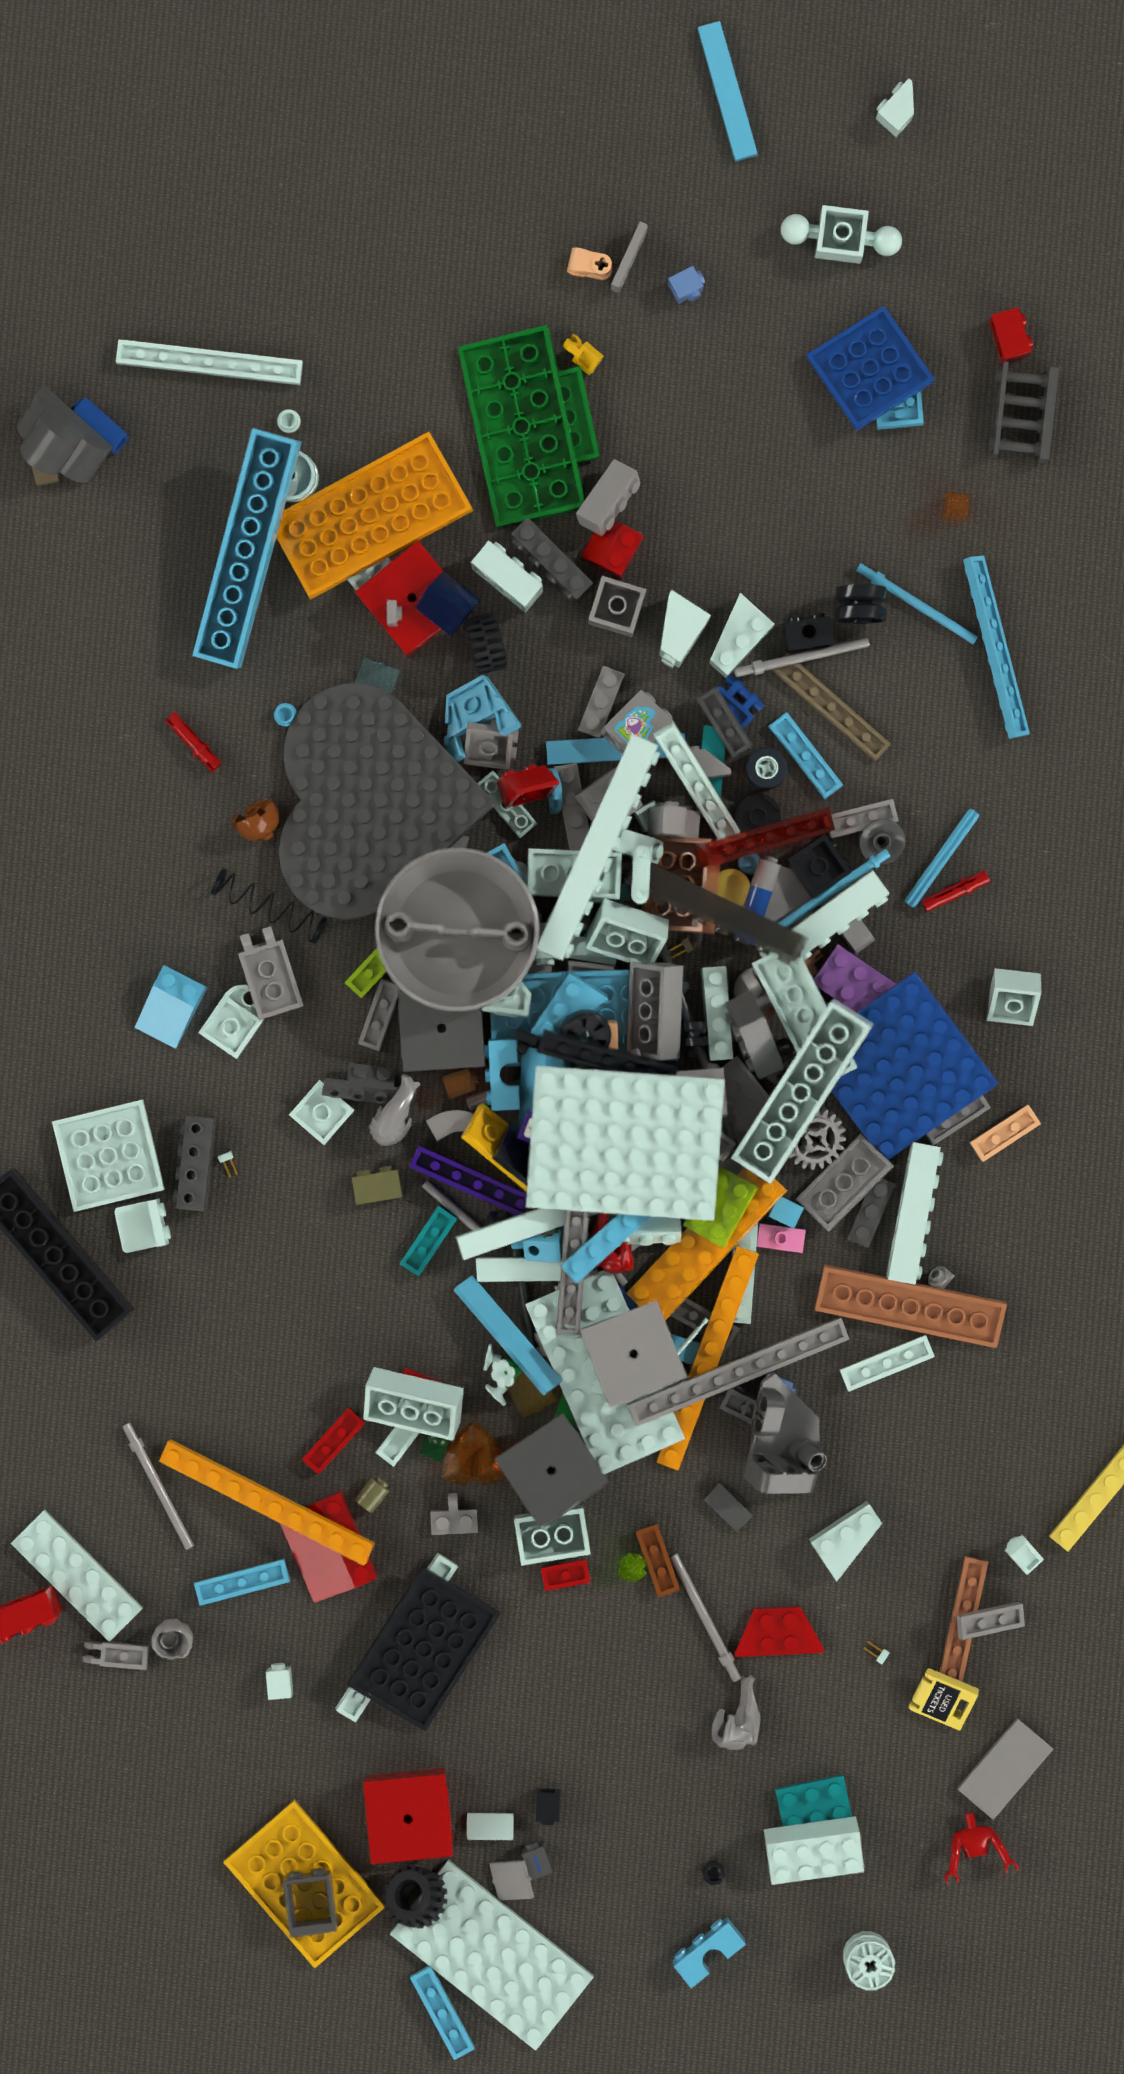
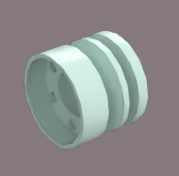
M862 1931L853 1935L846 1942L843 1949V1962L850 1980L857 1987L864 1990H877L884 1987L892 1979L895 1971V1960L887 1941L881 1935L872 1931ZM873 1960L875 1965H868L867 1967L865 1962H872Z

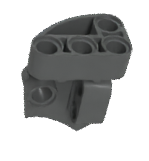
M773 1372L761 1381L751 1421L753 1438L743 1477L756 1490L762 1493L814 1492L818 1473L827 1462L826 1455L820 1451L819 1417Z

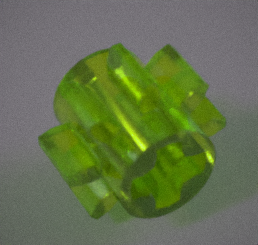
M629 1552L617 1562L621 1566L618 1569V1573L625 1581L630 1582L632 1580L635 1583L646 1575V1571L643 1570L646 1567V1562L638 1554L632 1555Z

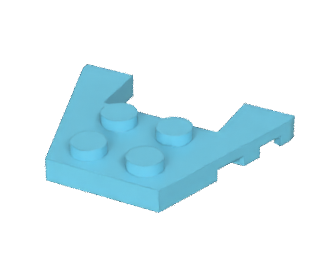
M481 675L446 695L445 723L448 724L447 736L444 737V745L447 746L446 751L457 762L466 758L461 736L466 734L468 722L484 724L496 718L499 733L503 736L522 727L489 677Z

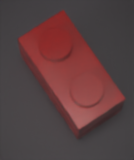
M1019 307L991 315L989 323L1001 364L1028 357L1031 349H1033V342L1031 336L1026 335L1024 328L1027 326L1024 313H1020Z

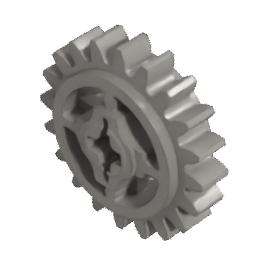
M823 1107L817 1112L811 1123H820L808 1126L801 1138L802 1141L800 1143L802 1145L798 1148L797 1143L789 1156L795 1165L800 1162V1166L805 1169L808 1164L814 1170L817 1163L822 1169L824 1168V1161L832 1164L831 1156L839 1158L836 1150H844V1147L839 1142L846 1140L845 1136L841 1134L846 1130L843 1126H839L842 1121L839 1118H835L836 1114L833 1111L828 1113V1110ZM829 1128V1129H830V1138H829V1141H828V1143H827V1141H826L827 1132H826V1131H827V1129ZM808 1134H810L811 1136L817 1137V1138L819 1139V1141H817L816 1139L810 1138V1136H809Z

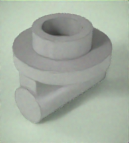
M938 1266L930 1272L928 1283L932 1287L945 1289L955 1275L944 1266Z

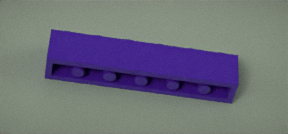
M421 1144L418 1146L409 1166L515 1215L537 1209L526 1207V1191Z

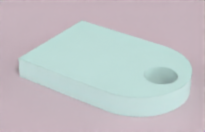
M237 985L229 989L198 1032L236 1059L241 1055L264 1021V1019L259 1020L254 1004L248 1005L244 1001L245 994L250 992L248 985Z

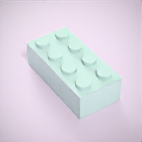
M374 1367L366 1383L363 1419L453 1441L461 1422L464 1388Z
M856 1816L764 1829L768 1868L772 1885L864 1872L860 1831Z

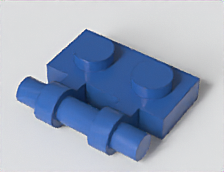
M729 675L724 682L731 688L725 691L719 686L718 689L744 729L755 717L748 711L750 707L753 706L759 712L765 705L759 700L757 694H752L743 686L744 683L740 679L736 680L732 675ZM736 692L746 700L743 706L732 697Z

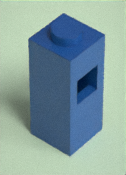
M86 397L82 401L78 400L71 409L113 446L110 452L114 456L130 439L126 432Z

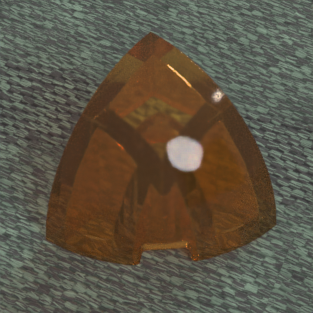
M473 1421L456 1436L443 1463L442 1480L460 1485H467L470 1480H479L482 1482V1485L506 1479V1476L495 1461V1458L502 1453L494 1439L482 1426Z

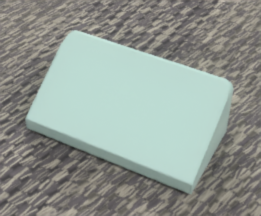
M467 1813V1840H513L514 1813Z

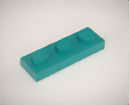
M438 1206L400 1262V1265L419 1277L458 1218Z

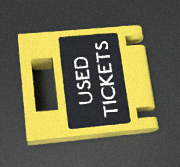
M927 1669L925 1676L922 1677L913 1695L909 1709L960 1731L978 1697L979 1689L933 1669ZM960 1699L967 1701L962 1713L956 1709Z

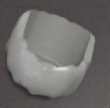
M177 1618L166 1619L155 1628L152 1635V1648L162 1658L170 1660L185 1658L192 1648L193 1634L186 1623H182Z

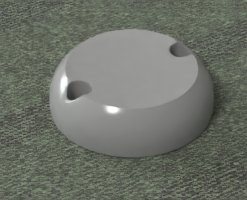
M448 848L437 850L415 859L393 878L382 896L377 911L376 942L381 961L394 983L408 996L425 1006L438 1010L465 1012L477 1010L501 1000L525 977L533 963L538 947V913L527 886L511 867L492 855L478 850ZM397 919H401L406 924H396L393 922ZM514 929H519L522 931L523 934L510 932Z

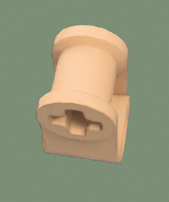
M572 248L567 272L574 276L606 280L612 274V261L606 254L582 248ZM601 263H604L606 267L602 271L598 270Z

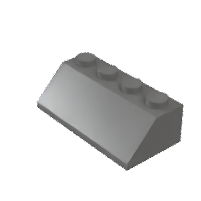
M630 962L627 1051L639 1049L641 1056L655 1060L680 1058L683 965Z

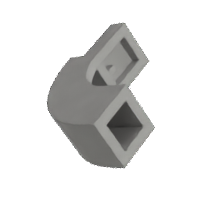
M451 1110L439 1113L426 1120L438 1141L453 1132L465 1131L474 1113L463 1110Z

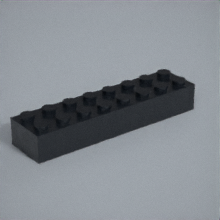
M15 1168L10 1169L0 1178V1229L95 1341L100 1340L135 1310L134 1307Z

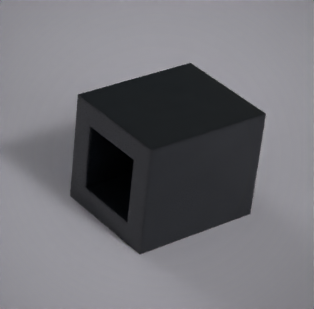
M537 1788L536 1821H540L542 1825H554V1822H559L560 1789Z

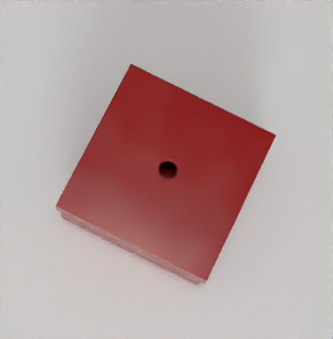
M419 541L415 542L355 591L356 595L407 658L469 609L468 606H470L469 602ZM387 600H397V606H402V620H398V627H388Z
M445 1768L366 1776L363 1786L371 1864L453 1856V1837Z

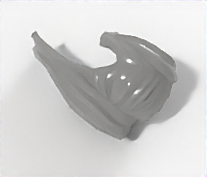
M403 1074L401 1076V1085L398 1091L384 1108L379 1106L375 1117L372 1118L371 1125H369L372 1138L381 1146H392L400 1142L411 1127L412 1119L409 1117L406 1124L405 1119L408 1116L410 1103L415 1091L421 1084L413 1082L410 1075Z
M749 1675L747 1678L741 1676V1698L736 1715H728V1720L725 1722V1710L721 1708L716 1713L712 1725V1739L720 1748L740 1750L746 1744L753 1746L757 1743L760 1713L753 1693L755 1678L752 1675Z

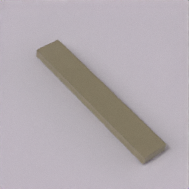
M786 653L783 657L790 656V654ZM800 663L771 670L875 762L891 745L888 740Z

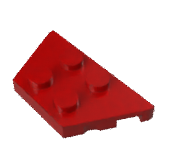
M800 1606L753 1608L734 1655L735 1657L824 1653V1648Z

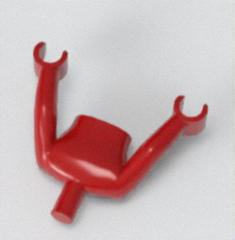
M974 1812L965 1813L967 1828L955 1832L952 1839L949 1870L944 1873L946 1884L949 1885L948 1877L951 1875L955 1876L957 1883L959 1882L957 1869L960 1849L962 1848L966 1858L986 1855L989 1853V1840L1000 1855L1006 1873H1008L1007 1867L1009 1864H1014L1017 1872L1019 1869L1018 1864L1014 1859L1010 1858L1004 1844L995 1831L989 1826H976Z

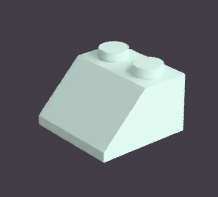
M995 968L990 986L987 1021L1033 1026L1041 996V974Z

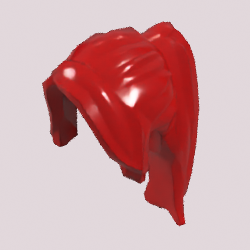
M599 1212L589 1239L608 1223L609 1213ZM623 1241L620 1246L613 1250L597 1266L613 1274L624 1271L626 1273L634 1268L632 1244L628 1245L627 1242Z

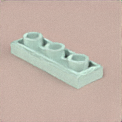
M491 771L477 784L496 803L494 809L515 834L521 838L535 827L537 822L522 805L507 809L502 806L503 801L497 786L500 778L494 771Z

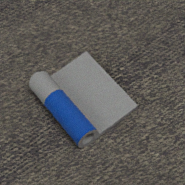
M766 855L764 860L759 858L733 937L734 939L765 948L812 914L813 910L766 943H763L759 935L812 900L792 869L777 864L778 859Z

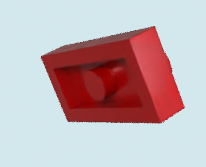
M586 1558L541 1567L545 1591L591 1583Z

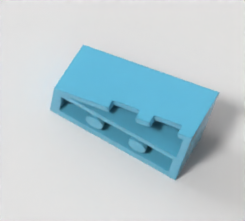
M568 970L532 1025L531 1033L541 1038L544 1029L559 1033L563 1021L570 1014L584 1009L595 1010L608 999V995Z

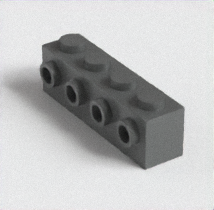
M528 517L511 533V538L513 539L511 543L520 552L524 550L529 555L528 560L536 568L540 566L546 572L544 576L553 585L557 583L562 588L560 592L569 601L573 599L577 603L593 588V582Z
M186 1116V1120L181 1121L180 1134H184L183 1143H179L178 1157H181V1166H177L175 1180H179L178 1189H174L173 1203H176V1209L206 1211L216 1124L215 1118Z

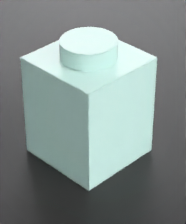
M285 1663L271 1664V1668L266 1670L268 1700L292 1698L291 1666H285Z

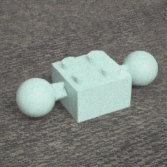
M823 205L820 212L819 225L809 224L808 220L799 214L789 215L781 225V235L790 244L803 243L807 238L817 239L815 258L861 264L864 245L873 246L876 252L883 256L894 255L902 245L900 232L892 226H883L876 232L866 231L869 211Z

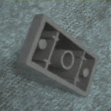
M45 385L39 388L17 423L18 432L24 439L20 445L22 457L33 468L45 474L54 475L61 472L73 481L89 482L93 479L113 448L112 445Z

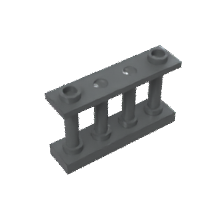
M1003 362L1001 368H997L995 382H999L994 434L993 437H989L988 451H992L991 458H996L999 450L1034 453V456H1037V463L1046 464L1050 457L1059 368L1050 367L1047 373L1035 375L1008 372L1009 362ZM1006 381L1039 384L1041 387H1045L1044 396L1033 398L1006 395ZM1004 404L1038 407L1039 410H1042V419L1031 421L1003 417ZM1001 427L1036 430V433H1040L1039 442L1030 444L1000 440Z

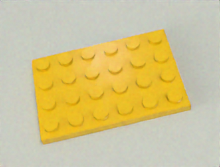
M295 1799L223 1862L314 1968L385 1908V1903ZM315 1868H325V1871L331 1870L338 1920L337 1932L290 1938L283 1886L284 1877L288 1876V1873L292 1871H302V1874L311 1873V1870ZM325 1880L292 1884L296 1921L330 1917Z

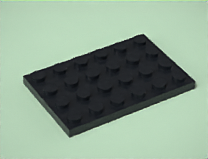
M422 1565L348 1680L347 1685L426 1731L501 1613Z

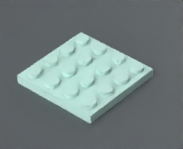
M144 1100L52 1122L74 1212L165 1190Z

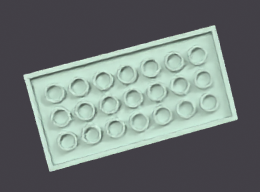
M602 1270L598 1272L599 1274L584 1280L580 1330L629 1311L613 1273ZM559 1290L525 1304L551 1366L562 1379L560 1387L586 1447L602 1469L603 1474L685 1439L674 1412L640 1426H635L627 1403L635 1399L610 1408L581 1333L579 1335L556 1334ZM564 1324L567 1329H575V1326ZM663 1388L658 1389V1390H656V1391H653V1392H651V1393H648V1394L644 1395L643 1397H645V1396H647V1395H650V1394H652V1393H654V1392H657V1391H659V1390H662Z
M448 1859L437 1873L440 1876L439 1879H442L445 1883L442 1887L446 1888L448 1893L444 1895V1898L448 1899L447 1904L443 1905L444 1913H439L438 1915L440 1919L437 1922L432 1921L433 1925L429 1927L424 1926V1928H413L397 1923L390 1932V1935L536 2051L594 1978V1975ZM422 1893L411 1905L410 1908L412 1910L420 1904Z

